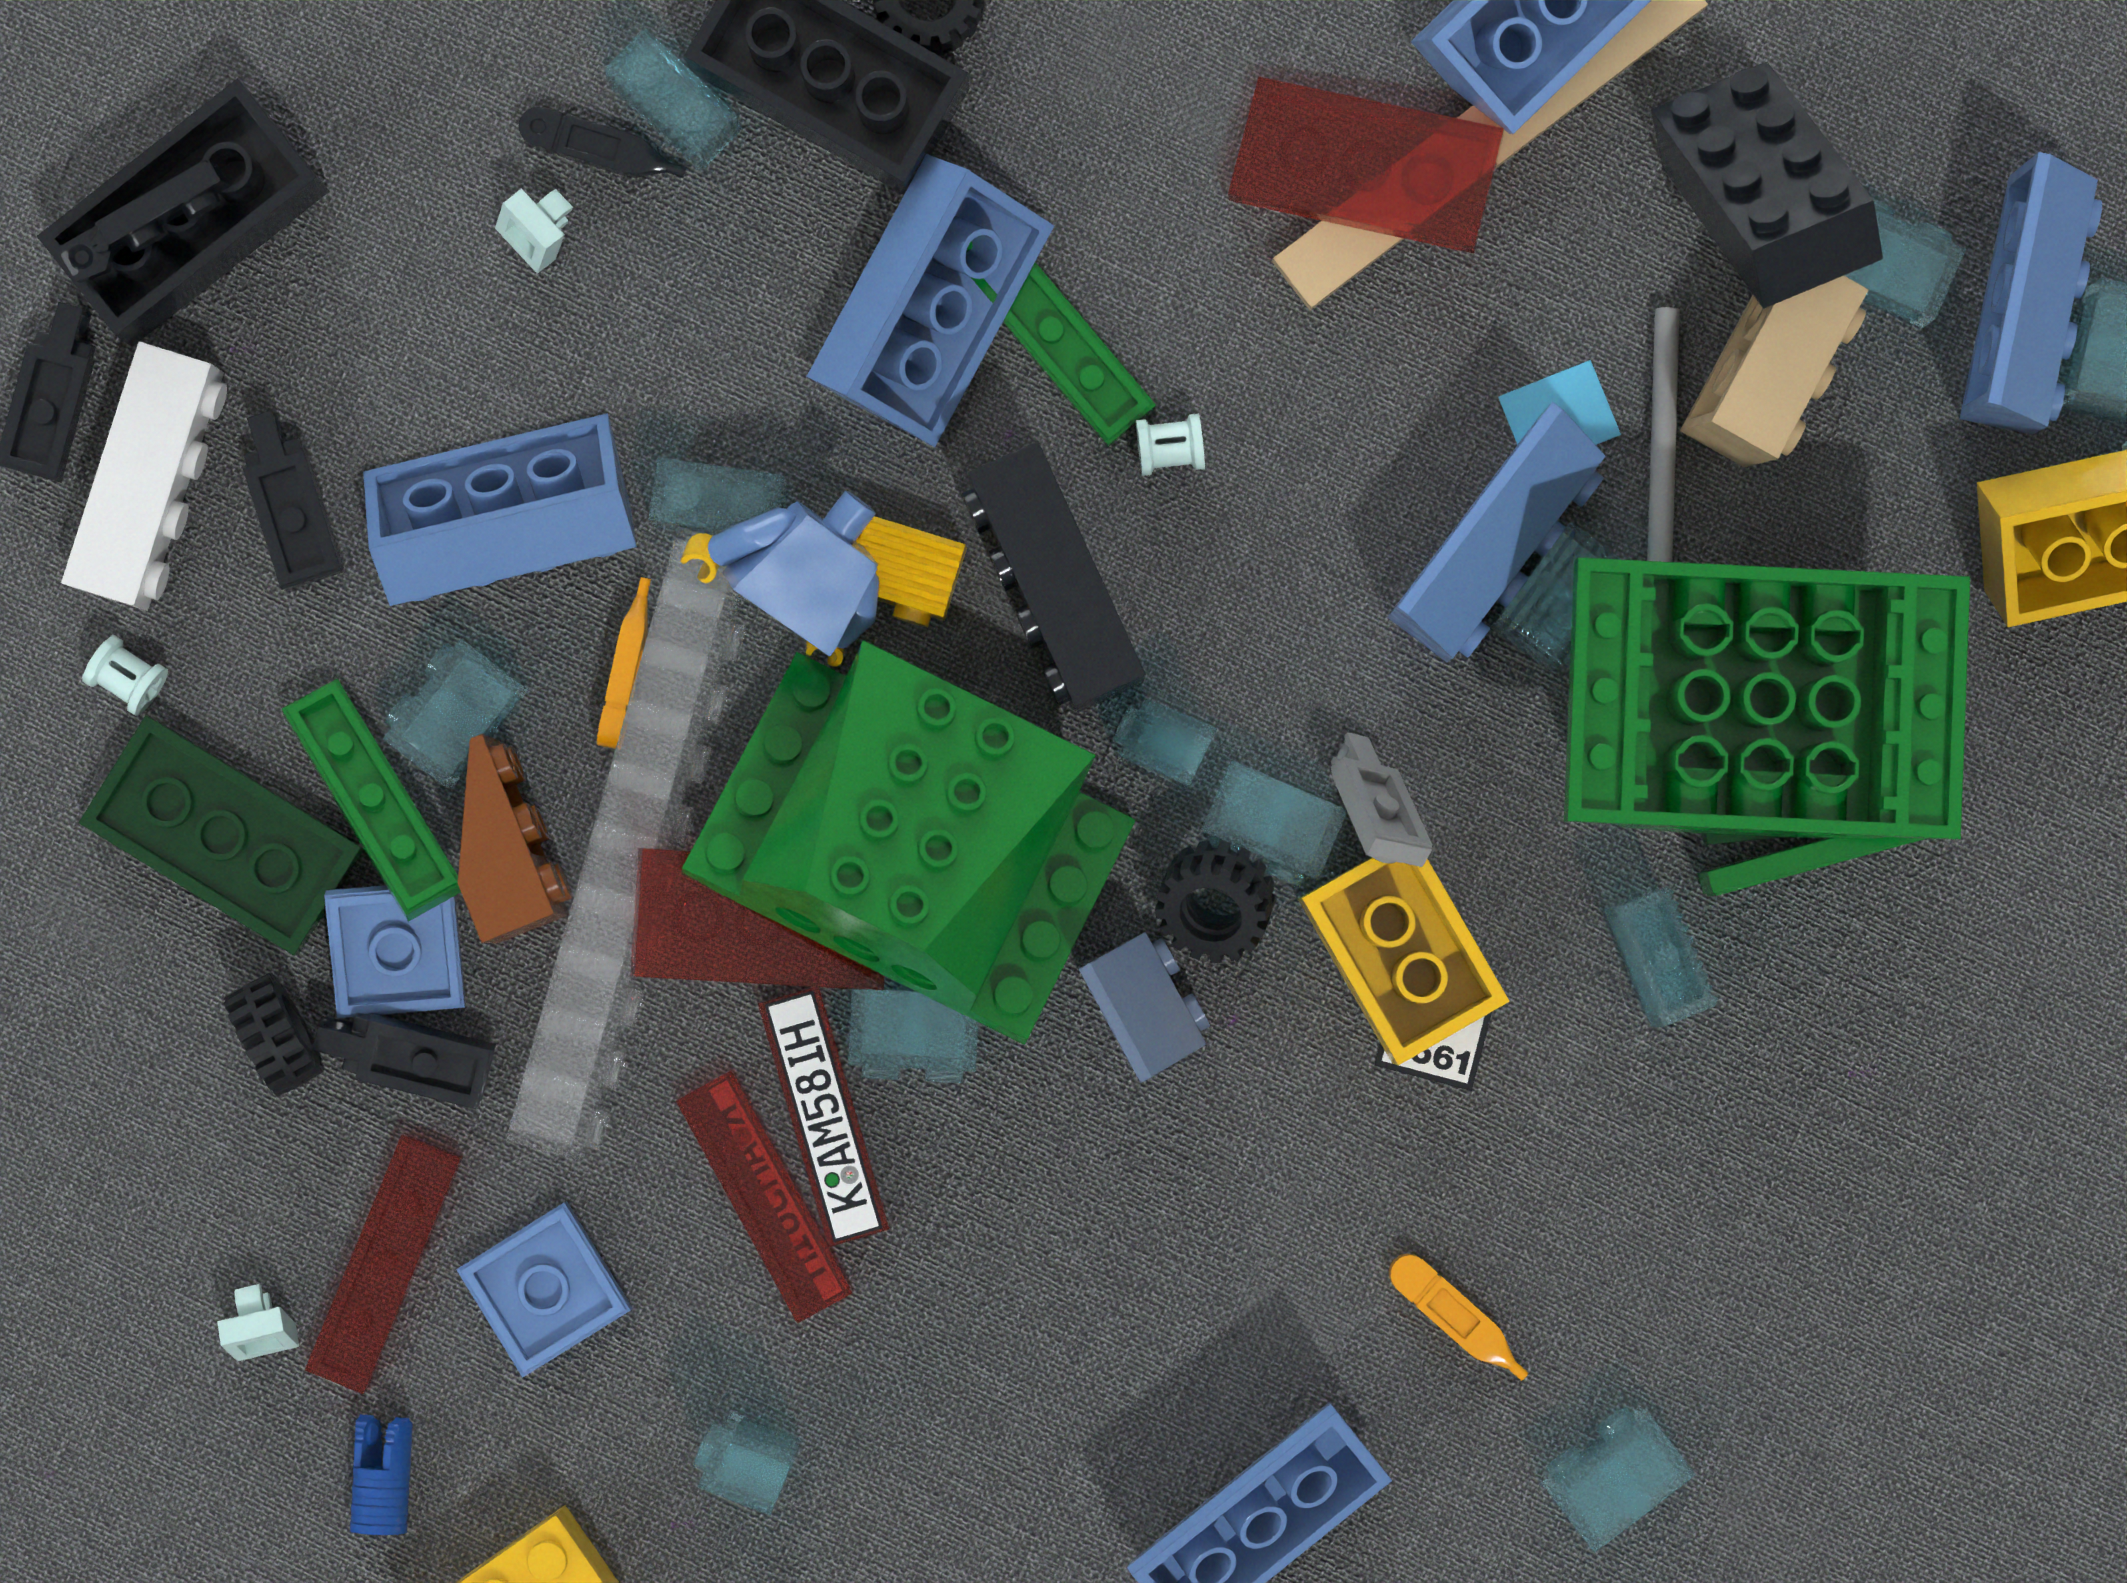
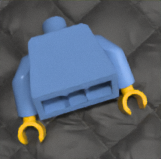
M847 490L843 492L824 519L797 501L787 509L777 507L740 522L714 536L706 533L693 535L688 540L680 562L682 564H686L691 559L704 561L697 576L703 583H709L715 578L719 566H727L722 573L734 591L807 640L806 655L811 656L816 649H820L828 655L827 664L833 667H837L842 663L844 648H847L857 640L876 620L879 578L876 574L878 564L865 548L855 542L876 512Z

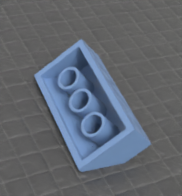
M1453 0L1411 43L1454 91L1506 132L1514 134L1651 0Z
M2038 152L2008 177L1959 418L1960 420L2031 435L2047 428L2049 420L2056 421L2063 405L2065 386L2064 384L2057 383L2061 360H2068L2075 345L2077 323L2069 322L2074 298L2080 299L2082 297L2090 271V263L2083 261L2082 256L2086 237L2092 238L2095 235L2102 212V201L2094 199L2098 180L2051 154Z
M926 154L806 377L854 405L936 447L1054 225L970 170ZM972 241L973 247L966 253L967 247ZM970 277L975 279L984 278L997 293L994 303L988 299Z
M1552 402L1537 418L1387 617L1445 662L1453 659L1458 651L1467 658L1473 653L1490 630V627L1482 622V619L1497 601L1505 608L1509 605L1528 580V577L1519 570L1531 554L1535 551L1543 558L1546 556L1566 529L1557 520L1571 501L1582 507L1604 479L1595 470L1605 458V455L1562 408Z
M608 413L363 471L368 547L390 606L410 601H423L435 595L472 586H486L497 580L535 571L544 572L556 566L594 557H607L619 551L637 547L631 506Z
M1328 1402L1130 1561L1127 1569L1138 1583H1266L1392 1482V1480L1334 1406Z

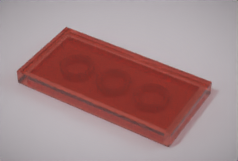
M1258 76L1228 191L1229 201L1475 253L1504 137V128Z
M638 849L630 976L884 991V975L719 894L683 873L682 867L691 851Z

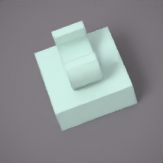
M520 189L502 204L495 229L538 274L556 260L565 235L561 229L568 223V219L565 216L572 211L573 207L557 189L551 191L537 204Z
M260 1284L235 1289V1303L239 1316L217 1321L220 1344L234 1359L241 1361L299 1347L296 1323L281 1307H272L270 1294L268 1292L263 1293Z

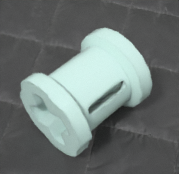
M1199 413L1189 414L1187 421L1149 425L1146 419L1136 420L1137 444L1142 476L1152 475L1154 468L1191 464L1195 470L1205 469Z
M111 635L99 646L88 662L82 676V682L90 687L99 684L128 703L127 711L135 716H139L150 706L166 681L168 669L160 664H156L153 667L124 649L122 639L116 635Z

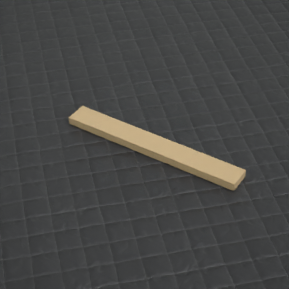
M1651 0L1514 134H1509L1475 106H1471L1272 259V263L1309 311H1311L1705 10L1708 3L1705 0Z

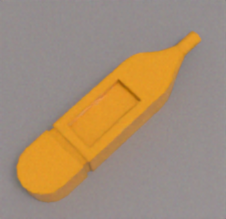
M640 577L637 594L621 624L604 700L606 704L605 706L603 705L598 728L597 745L621 750L625 740L630 718L629 710L632 708L648 634L647 595L651 579Z
M1408 1253L1399 1255L1393 1260L1389 1267V1278L1393 1286L1410 1302H1414V1305L1464 1350L1480 1361L1510 1370L1521 1381L1526 1378L1528 1372L1515 1361L1501 1329L1441 1275L1438 1276V1273L1417 1255Z

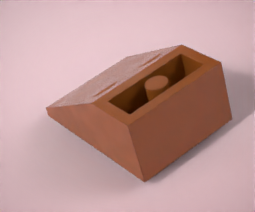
M484 734L470 738L458 885L481 943H501L568 916L569 913L564 902L572 899L573 895L560 864L553 865L552 862L547 861L541 843L549 840V834L535 804L529 806L527 802L524 803L517 784L526 781V777L512 746L506 748L504 743H500L499 740Z

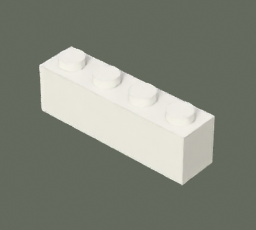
M138 341L61 581L62 584L146 611L149 609L151 599H160L169 577V564L163 562L170 540H178L188 517L189 506L183 503V499L190 478L197 480L206 462L208 445L202 443L207 424L209 418L216 420L219 417L225 403L227 385L221 383L224 372L211 363Z

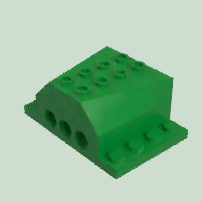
M1578 557L1574 560L1564 822L1618 824L1617 827L1670 832L1778 837L1961 839L1970 577Z
M863 640L847 676L796 652L686 859L681 875L1025 1045L1136 819L1080 792L1096 756L1095 754Z

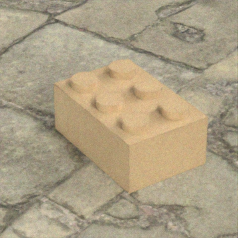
M1841 276L1764 309L1754 295H1752L1680 432L1742 467L1776 460L1780 454L1788 456L1796 447L1805 430L1806 423L1800 420V417L1811 398L1818 400L1829 386L1835 374L1836 367L1830 364V361L1841 342L1848 344L1863 323L1866 311L1860 308V305L1869 289L1846 276Z

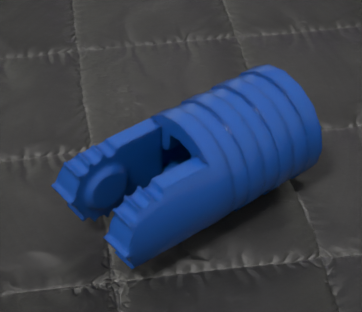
M360 1414L355 1424L350 1532L368 1535L407 1533L413 1423L409 1418L395 1417V1420L388 1423V1428L385 1430L386 1436L384 1437L386 1443L384 1444L383 1465H381V1435L383 1434L381 1432V1420L374 1418V1415Z

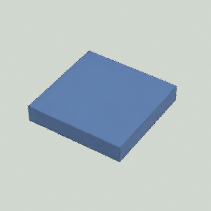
M386 885L326 890L324 897L337 1018L355 1017L356 1013L369 1014L371 1016L372 1013L383 1015L465 1008L466 1001L455 896L408 922Z
M567 1201L456 1269L522 1378L633 1309Z

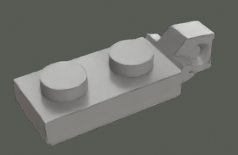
M1347 732L1344 736L1345 741L1337 756H1333L1331 760V772L1365 854L1383 863L1392 864L1400 862L1423 867L1432 851L1433 845L1399 770L1381 765L1369 737Z

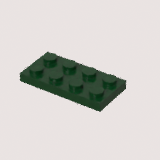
M145 715L79 821V824L294 956L300 954L326 912L324 897L326 890L341 888L364 851L363 846L148 715Z

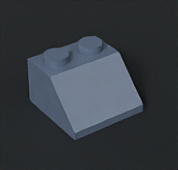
M1146 932L1078 968L1140 1083L1206 1045L1200 1032L1210 1027V1024L1193 993L1184 998H1181L1170 976L1179 972L1180 969L1162 937L1151 943Z

